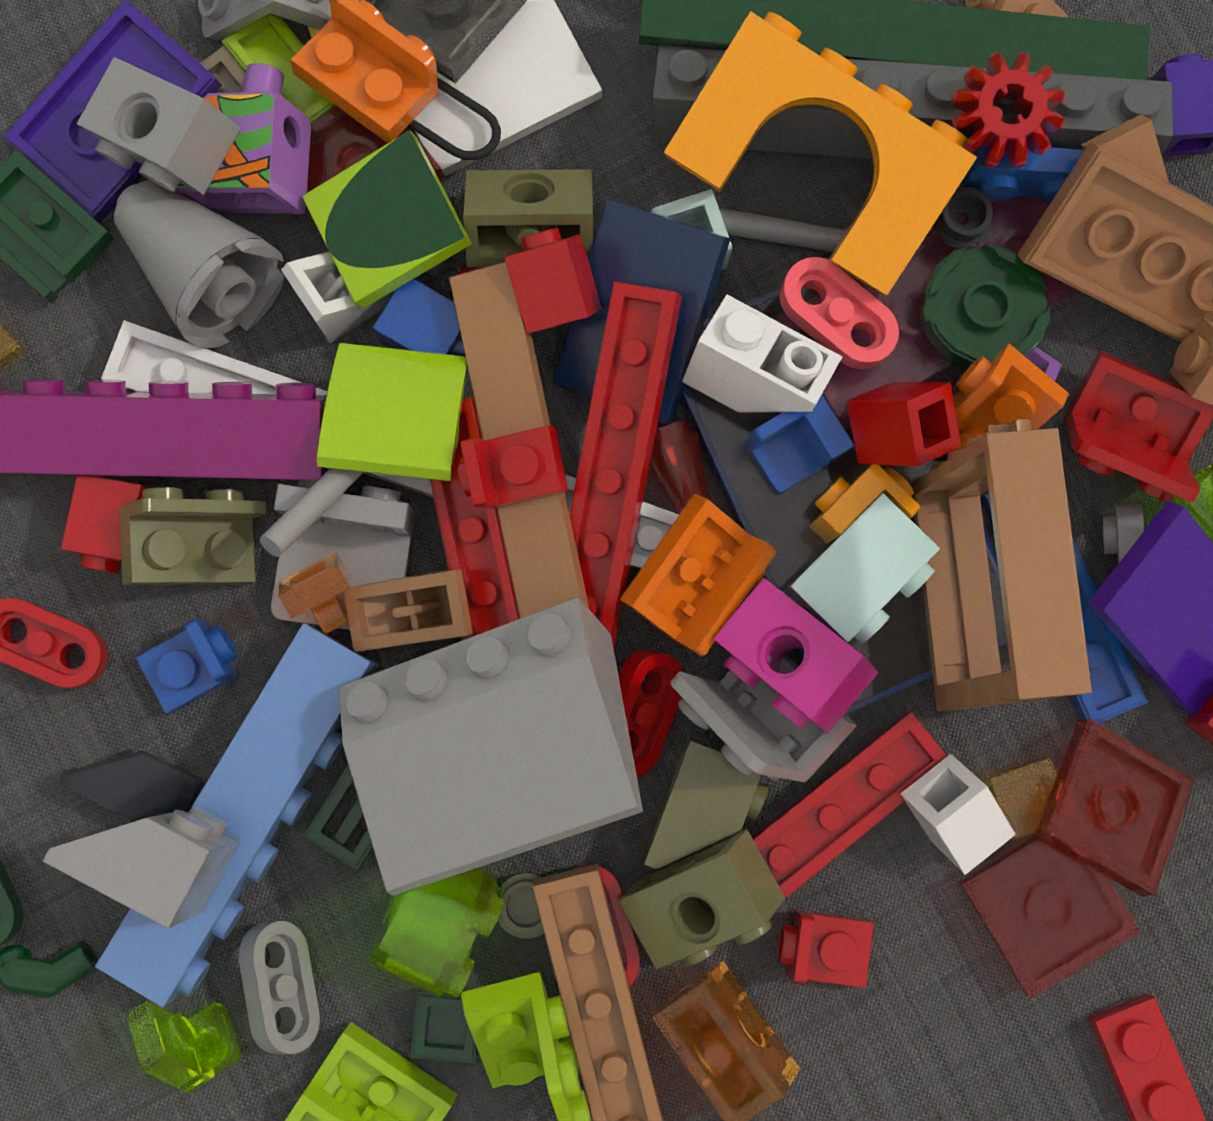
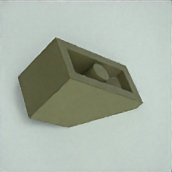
M686 740L643 855L642 861L644 865L658 869L741 831L746 818L754 821L758 818L769 785L760 782L761 775L757 773L747 776L740 772L725 758L722 752Z

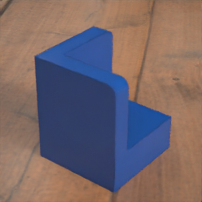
M823 395L819 398L812 412H783L753 430L744 442L776 494H782L840 459L854 447V444Z

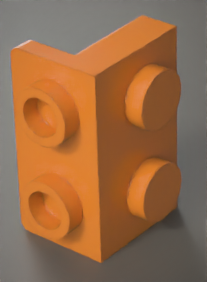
M694 493L620 600L670 639L699 656H704L716 642L713 638L737 611L749 592L761 582L767 566L777 551L768 542L747 533L707 498Z

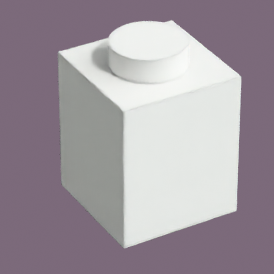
M949 754L900 793L930 841L965 875L1016 835L987 785L952 754Z

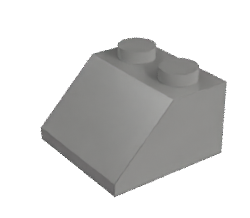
M192 806L189 813L183 810H175L172 813L144 818L49 848L43 862L166 928H171L203 912L240 841L224 833L229 825L226 821L211 812Z

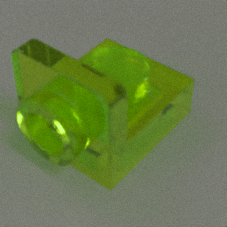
M149 1000L126 1014L142 1071L188 1094L238 1061L241 1057V1050L227 1008L218 1002H213L190 1019H187L180 1013L172 1014Z

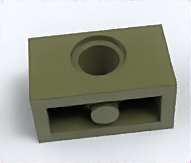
M592 169L466 170L463 220L464 229L472 243L466 247L467 267H489L505 262L504 257L524 250L521 242L522 237L556 227L559 229L561 239L581 234L589 261L593 248Z
M745 829L663 867L643 874L618 902L657 970L679 960L684 967L695 965L712 955L717 950L718 944L733 938L737 945H743L759 938L772 927L770 918L781 905L785 896L750 833ZM696 897L706 901L713 909V912L705 910L698 903Z

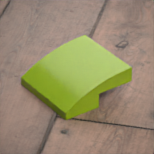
M339 343L323 413L317 451V467L450 481L459 439V417L467 381L468 365L466 357Z
M350 1022L285 1121H442L458 1094Z

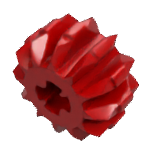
M1001 53L992 54L987 60V72L981 68L971 66L963 76L969 89H957L951 96L950 103L955 108L966 113L953 118L950 126L961 133L972 132V136L964 145V149L971 154L975 153L980 145L988 148L985 156V166L987 168H995L1002 159L1004 151L1013 168L1022 167L1027 163L1028 150L1042 156L1051 147L1046 133L1058 132L1064 126L1065 119L1050 109L1059 105L1065 99V91L1057 88L1044 90L1043 85L1053 74L1052 67L1046 65L1040 68L1034 76L1027 72L1030 64L1028 53H1019L1010 70ZM1003 98L1013 101L1011 111L1018 115L1011 124L1001 121L1003 116L1002 109L997 106Z

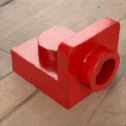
M546 425L489 440L472 438L461 441L463 458L458 461V477L463 492L467 497L472 498V503L475 507L495 509L568 492L556 428Z
M794 909L792 925L783 924L781 927L778 943V963L787 965L786 974L795 983L806 984L807 980L866 988L874 923L866 919Z

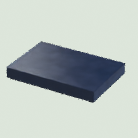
M607 199L589 258L590 268L602 309L587 318L570 322L553 382L592 396L614 282L678 292L682 295L658 419V421L665 424L673 422L685 385L682 380L699 341L731 238L617 200Z

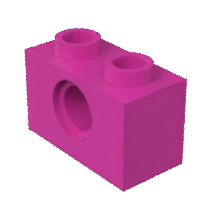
M765 578L762 579L713 638L731 654L723 665L752 689L762 679L779 694L772 701L771 705L800 729H803L811 720L828 734L879 673L861 653ZM803 648L804 658L801 665L793 672L780 674L779 666L783 656L792 649Z

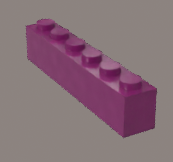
M0 378V473L319 480L330 469L317 467V451L327 395H316V384L279 383L276 384V394H252V383L215 382L212 383V393H189L188 381L148 382L149 392H127L125 380L85 381L86 391L64 390L63 379L23 380V390L2 389V380Z

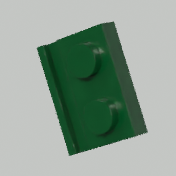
M15 150L0 166V258L53 304L58 299L56 294L68 281L73 283L111 243L114 237L20 152Z

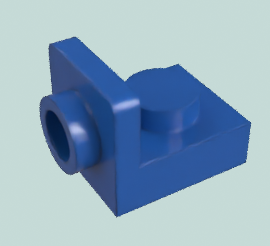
M195 618L184 624L185 631L136 657L166 714L175 713L239 677L231 661L238 658L237 650L221 625L212 628L209 621Z

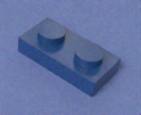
M980 145L975 153H973L977 158L959 184V187L976 188L993 202L1007 201L1021 196L1042 198L1044 203L1050 205L1083 154V149L1050 147L1042 156L1028 150L1027 163L1017 169L1013 168L1009 163L1004 151L999 164L991 169L985 166V156L988 148Z

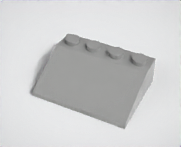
M579 597L339 687L344 751L386 892L392 896L643 812L612 637Z

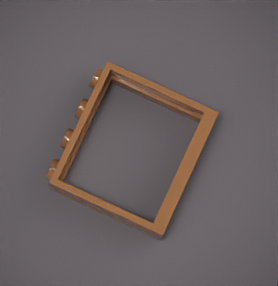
M1016 419L1010 424L987 426V434L966 440V448L947 453L948 460L930 465V472L911 484L914 491L912 498L921 507L914 515L915 524L940 548L927 562L935 572L922 585L937 712L1003 706L1092 693L1058 428L1032 430L1031 420ZM988 490L1011 671L1001 672L980 501V495Z

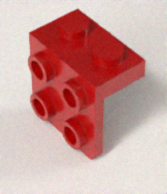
M1098 351L1064 416L1072 448L1079 453L1077 460L1087 468L1102 475L1113 476L1115 471L1118 470L1139 479L1137 486L1141 490L1162 501L1173 502L1175 497L1178 496L1194 502L1201 488L1188 461L1213 419V406L1192 398L1179 384L1102 351Z

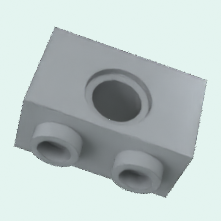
M116 57L112 59L77 122L78 126L99 139L94 150L115 164L130 170L134 161L142 164L139 173L159 186L174 192L180 183L202 195L207 191L241 127L206 99Z

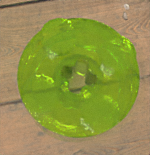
M478 867L393 896L381 922V925L386 927L387 930L380 944L373 941L366 964L438 998L444 993L457 998L465 987L474 965V960L469 959L475 937L477 933L485 937L489 936L504 904V900L499 898L501 887L496 885L497 876Z

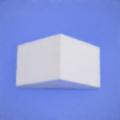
M330 252L287 262L281 269L330 344L385 309L395 292L394 290L366 308H361L355 304Z

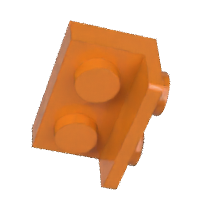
M329 0L332 18L290 59L293 74L386 143H390L438 95L435 57L422 40L413 35L405 36L385 22L381 13L366 0Z
M1011 344L1006 345L991 361H988L984 356H980L970 365L956 384L960 391L953 396L961 447L953 451L966 448V440L987 434V426L1010 424L1016 419L1031 420L1032 430H1038L1063 408L1069 393Z

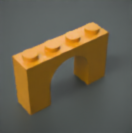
M750 11L665 149L664 155L670 161L720 192L757 132L775 115L802 105L824 106L844 114L859 127L867 139L873 157L874 174L872 186L864 205L828 260L876 293L887 296L977 157L964 149L968 138L940 120H935L930 127L909 114V111L913 107V103L889 86L880 84L876 91L867 87L853 77L858 68L837 52L824 48L819 56L798 42L802 32L781 16L768 12L766 17L762 19Z

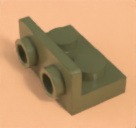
M151 488L143 490L142 499L119 508L122 585H246L254 583L255 563L252 519L266 515V501H244V491L233 489L207 491L204 493L205 499H183V490L180 488Z

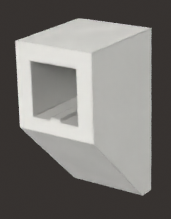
M726 295L700 337L682 382L737 412H812L842 356L737 299Z

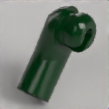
M83 940L50 961L32 958V952L24 948L23 945H10L0 951V985L10 993L51 998L96 970L95 966L98 959L93 949Z

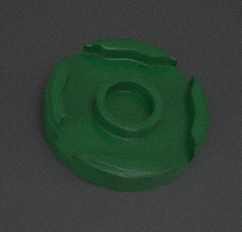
M984 245L982 248L973 247L970 249L964 247L949 254L931 272L920 295V320L929 342L946 360L965 369H968L980 356H984L988 361H991L1008 344H1011L1024 356L1028 355L1041 342L1050 322V306L1047 308V300L1044 295L1047 289L1041 274L1034 267L1024 263L1017 253L1002 246Z

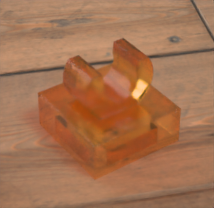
M337 552L279 581L278 596L291 619L311 609L324 634L348 622L345 616L347 611L338 594L350 588L349 573Z

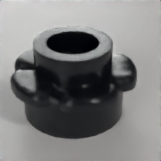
M959 187L933 224L932 229L943 236L944 244L954 249L969 247L971 243L981 244L987 239L992 230V204L982 191L973 187ZM956 215H964L966 217V223H958L956 220Z

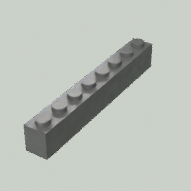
M659 45L653 92V143H670L726 50ZM847 59L858 68L853 76L855 79L876 91L880 84L887 85L913 103L909 114L930 127L935 120H940L950 125L953 118L966 113L955 108L950 103V100L955 90L969 89L963 76L970 67ZM1028 72V73H1030L1031 75L1034 76L1037 72ZM1053 73L1043 85L1045 91L1055 88L1065 91V99L1059 105L1050 109L1065 119L1064 126L1058 132L1046 133L1052 148L1083 149L1081 144L1140 114L1152 120L1162 157L1173 137L1172 82ZM1003 98L997 106L1002 109L1003 116L1001 121L1011 124L1018 115L1011 111L1013 101ZM818 105L797 106L775 115L761 127L746 149L873 159L867 139L851 119L834 109ZM971 131L962 132L968 139L972 136Z

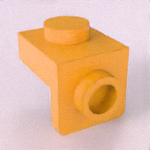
M871 464L850 484L842 476L839 477L816 500L814 504L822 513L809 527L827 544L840 536L882 493L909 519L921 507L911 497L914 494L913 488L902 475L892 468L886 467L882 469L879 465Z

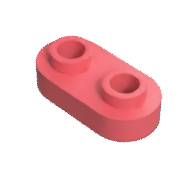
M810 257L800 260L791 267L781 284L779 292L780 304L785 314L820 345L842 356L840 361L843 364L855 369H869L882 363L895 348L899 337L898 323L890 309L830 260ZM805 288L816 290L821 297V304L810 305L806 303L801 296V290ZM860 329L866 332L870 338V346L861 347L855 344L851 338V331Z

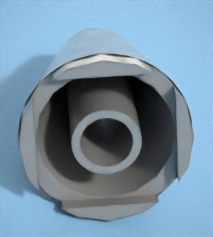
M151 180L133 184L126 188L119 196L114 212L115 226L176 328L189 343L202 349L225 345L230 341L223 334L238 325L247 332L271 308L283 286L285 275L277 269L278 260L284 262L283 256L270 242L176 191L171 192Z

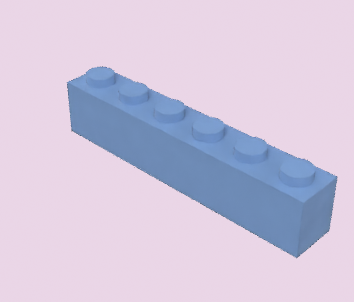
M306 623L302 624L193 806L211 812L226 821L229 825L224 833L240 841L205 909L201 914L171 928H166L130 909L95 966L97 969L162 1008L178 999L181 994L187 998L193 995L210 968L211 963L203 959L214 938L218 937L221 940H225L244 911L245 906L237 902L247 883L250 879L259 883L274 862L279 849L272 846L271 843L283 823L285 822L292 827L307 807L313 793L305 789L316 768L319 766L327 770L343 746L342 734L339 733L341 728L339 687L372 675L378 667L377 663L358 652H354L350 647L316 627Z

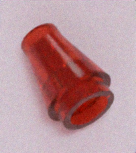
M686 418L657 428L649 470L673 504L676 514L682 512L694 493L712 502L707 490L698 430L691 432Z

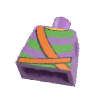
M261 63L249 64L246 69L241 92L208 93L203 97L241 127L204 195L180 183L175 190L176 192L215 213L304 214L306 203L302 196L307 193L311 125L306 115L280 95L284 81V74L280 70Z

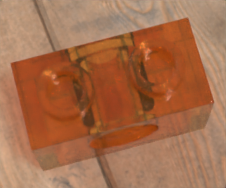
M723 960L673 994L652 1017V1020L724 1121H748L784 1097L800 1071L798 1064Z

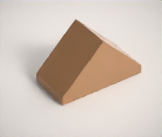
M461 569L434 571L342 588L354 652L473 634Z

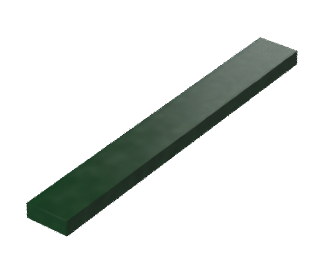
M643 0L639 35V44L727 50L750 11L762 19L766 17L768 12H773L796 26L802 32L798 42L819 56L824 48H828L847 59L958 67L975 66L987 69L989 57L994 53H1001L1010 70L1014 60L1022 52L1028 53L1030 56L1028 72H1038L1040 68L1047 65L1051 66L1053 73L1139 80H1146L1150 32V26L903 0Z

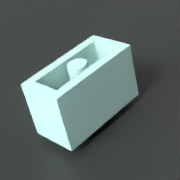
M882 493L784 593L848 643L855 637L861 644H864L889 619L890 616L882 608L896 593L900 591L906 598H909L935 572L927 562L940 548Z

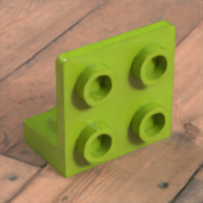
M540 972L461 992L464 1016L492 1088L504 1085H523L533 1081L536 1077L545 1075L548 1093L558 1121H591L584 1090L580 1089L578 1074L581 1072L571 1033L569 1034L561 997L558 995L548 998Z

